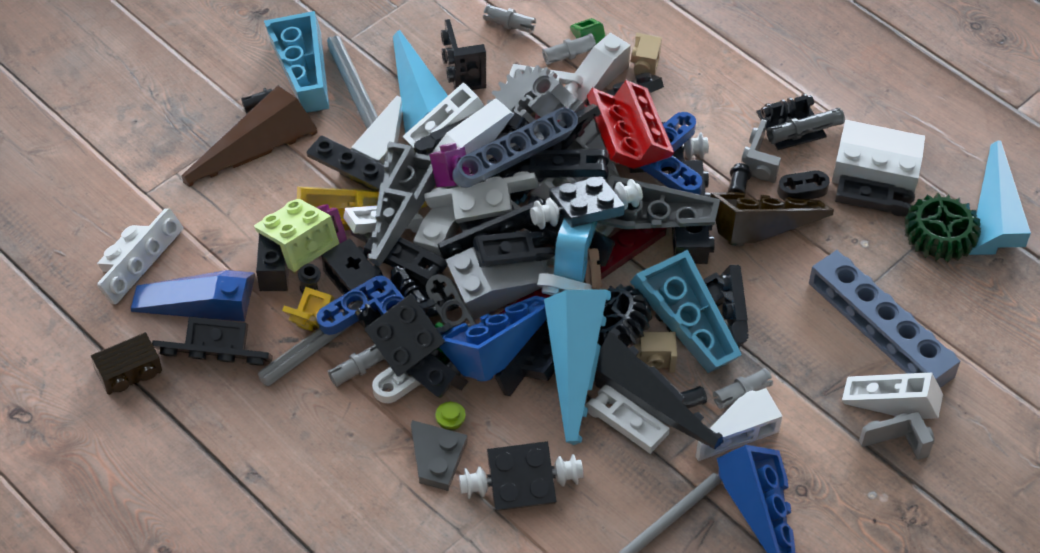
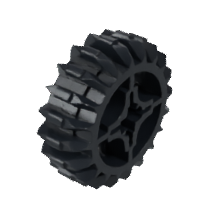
M620 284L616 288L609 286L608 291L611 292V298L606 300L603 316L606 317L605 326L600 327L597 343L602 347L609 331L616 328L620 332V340L626 346L636 345V339L644 337L643 331L650 328L649 321L652 319L650 304L643 294L631 285L624 287Z

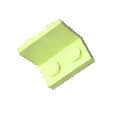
M301 199L288 202L285 207L265 216L262 221L254 225L256 232L281 246L287 267L293 272L339 244L331 216Z

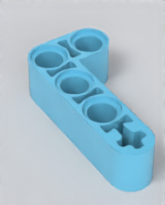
M565 218L563 219L556 242L554 275L584 282L588 250L598 224L597 222L570 227Z

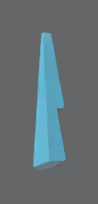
M399 30L393 36L406 134L448 95Z
M996 141L990 145L976 213L977 218L981 219V235L978 238L976 247L972 248L969 255L996 254L998 248L1026 247L1031 234L1001 141Z
M564 290L544 299L565 440L572 445L582 442L579 431L582 417H587L588 408L585 407L587 391L592 390L601 346L597 342L600 327L605 326L606 317L603 316L605 302L611 298V292L608 290Z

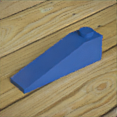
M225 270L137 285L130 309L131 312L245 322L255 273Z
M534 296L505 307L504 314L484 315L480 317L481 323L470 327L465 323L458 325L442 334L446 343L440 346V349L463 376L474 378L480 382L491 380L495 374L506 368L547 319L545 298Z
M744 445L716 458L719 466V477L725 489L767 553H796L794 533L787 524L786 515L791 513V505L785 502L784 490L789 487L780 451Z

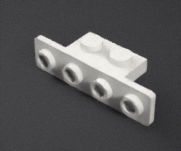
M518 172L513 177H491L486 182L477 183L468 188L460 186L450 189L444 187L435 188L431 192L425 193L424 198L430 208L453 204L455 220L457 223L511 212L510 193L535 189L539 187L535 173Z
M164 209L150 226L132 225L126 228L121 234L122 237L114 245L106 249L104 256L97 263L103 272H107L98 282L97 286L111 304H117L183 230L182 224L171 209Z

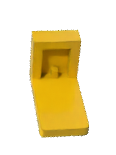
M305 287L298 309L284 306L282 311L290 316L288 321L295 323L297 327L313 331L314 327L319 329L316 318L318 311L333 302L335 297Z

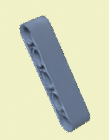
M560 108L463 156L453 170L452 177L454 182L463 188L471 187L565 140L578 124L576 113L570 108ZM557 120L565 122L567 128L561 127ZM534 132L541 133L544 140L536 138ZM514 143L518 145L521 151L518 152L513 150L510 144ZM486 155H492L493 157H495L497 163L494 164L489 162L486 158ZM462 167L470 168L474 175L465 174Z

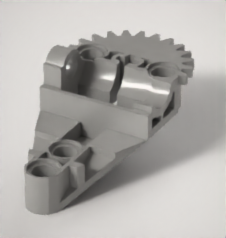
M536 65L533 72L530 66H526L524 74L517 69L515 78L508 74V83L499 82L501 90L492 91V94L496 97L495 99H498L510 111L524 117L529 123L535 121L531 116L533 112L543 117L563 107L570 108L575 113L586 108L580 100L556 80L558 75L554 71L550 73L551 71L547 67L542 70L539 65ZM594 119L584 129L585 133L581 137H577L567 148L568 150L602 149L607 151ZM503 129L495 140L511 133L512 131H507ZM610 157L609 163L607 164L609 169L608 178L605 180L607 184L610 175L620 177L614 165V162L610 160ZM572 177V178H573L576 182H579V181L587 180L588 178H591V177Z

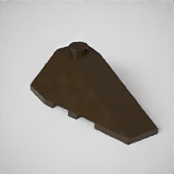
M715 192L710 194L712 198L720 199L715 220L718 234L733 246L757 243L832 216L834 213V209L820 200L788 197L783 202L779 199L771 198L769 195H761L760 200L745 198V193Z

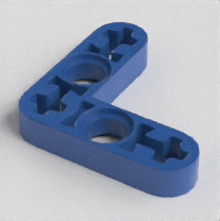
M679 112L663 124L668 138L673 140L670 144L674 152L695 134L696 118L691 113ZM674 156L640 167L668 188L699 195L701 193L702 177ZM672 167L676 171L672 174H666L661 169Z
M376 276L321 308L317 313V322L324 334L334 335L359 321L355 316L356 310L348 308L351 302L362 301L363 305L360 307L362 312L365 310L364 305L369 304L382 316L391 306L402 301L404 297L390 279L385 276ZM380 288L381 290L385 291L383 293H380L379 291L375 290ZM343 309V311H344V313H345V316H343V314H342V312H340V310ZM331 317V319H335V321L330 323V321H326V319Z

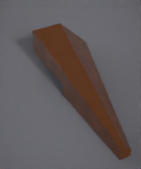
M278 85L182 174L183 183L190 187L193 186L194 181L209 175L211 178L217 176L218 171L230 166L236 168L272 153V149L285 143L288 145L294 144L297 138L310 134V136L318 133L317 127L299 100Z

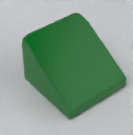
M593 18L570 26V30L576 39L592 34L596 44H598L606 37L603 23Z

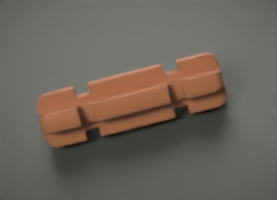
M595 248L588 250L587 270L584 279L585 283L592 285L591 290H599L602 287L600 265H597L599 251Z

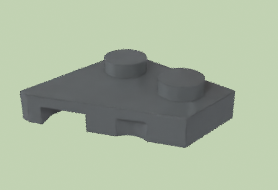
M412 420L411 432L419 483L449 491L467 444V435Z

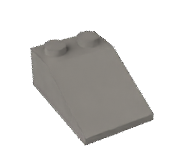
M474 247L446 259L464 302L475 320L541 289V287L537 286L539 274H547L542 261L535 260L479 267Z

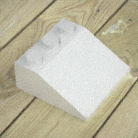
M845 120L832 183L838 184L840 175H847L893 184L895 187L909 189L915 193L923 157L925 136Z

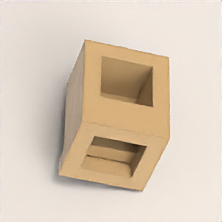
M636 33L635 47H633L631 62L635 63L634 74L650 72L652 75H655L661 53L662 37Z
M644 332V337H640L639 344H634V347L639 351L636 357L650 367L654 366L656 369L669 368V373H675L677 362L676 333Z

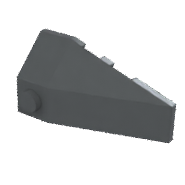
M610 175L608 185L614 191L617 182L627 186L629 179ZM634 180L636 184L640 185L643 193L639 206L634 207L631 203H628L625 215L597 221L599 224L621 229L714 225L720 199Z

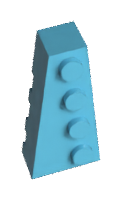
M315 11L265 20L264 24L272 47L296 98L305 111L308 113L329 109L322 36Z
M688 250L641 271L632 278L630 283L643 294L652 309L671 331L676 333L677 338L707 373L733 362L742 355Z

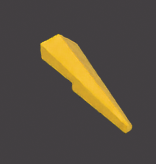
M297 186V199H301L314 207L328 204L329 209L337 208L344 231L351 230L343 218L345 208L377 206L379 192L376 190ZM426 201L423 203L421 208L428 206Z

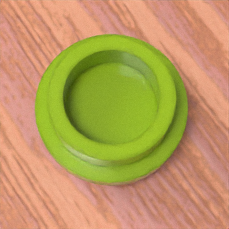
M445 402L436 410V421L443 429L456 430L465 421V409L457 402Z

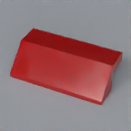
M628 80L624 81L615 96L591 88L587 98L590 105H597L601 112L599 117H595L611 161L635 169L669 158L674 154L648 88Z

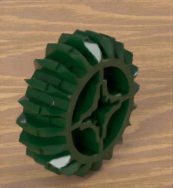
M937 193L934 198L927 194L923 200L918 199L909 208L904 222L905 236L908 237L909 245H915V252L923 251L925 258L929 255L933 256L935 261L939 258H944L948 263L951 258L959 261L962 255L967 257L971 253L972 248L976 247L978 238L981 235V219L977 218L976 210H970V203H961L960 197L954 200L950 198L949 194L946 197H941Z

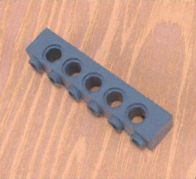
M836 250L812 266L809 284L906 374L933 373L940 388L955 378L961 362L956 354L941 344L932 332L921 326L911 313L901 308L891 295L881 290L871 277L861 272L851 259Z

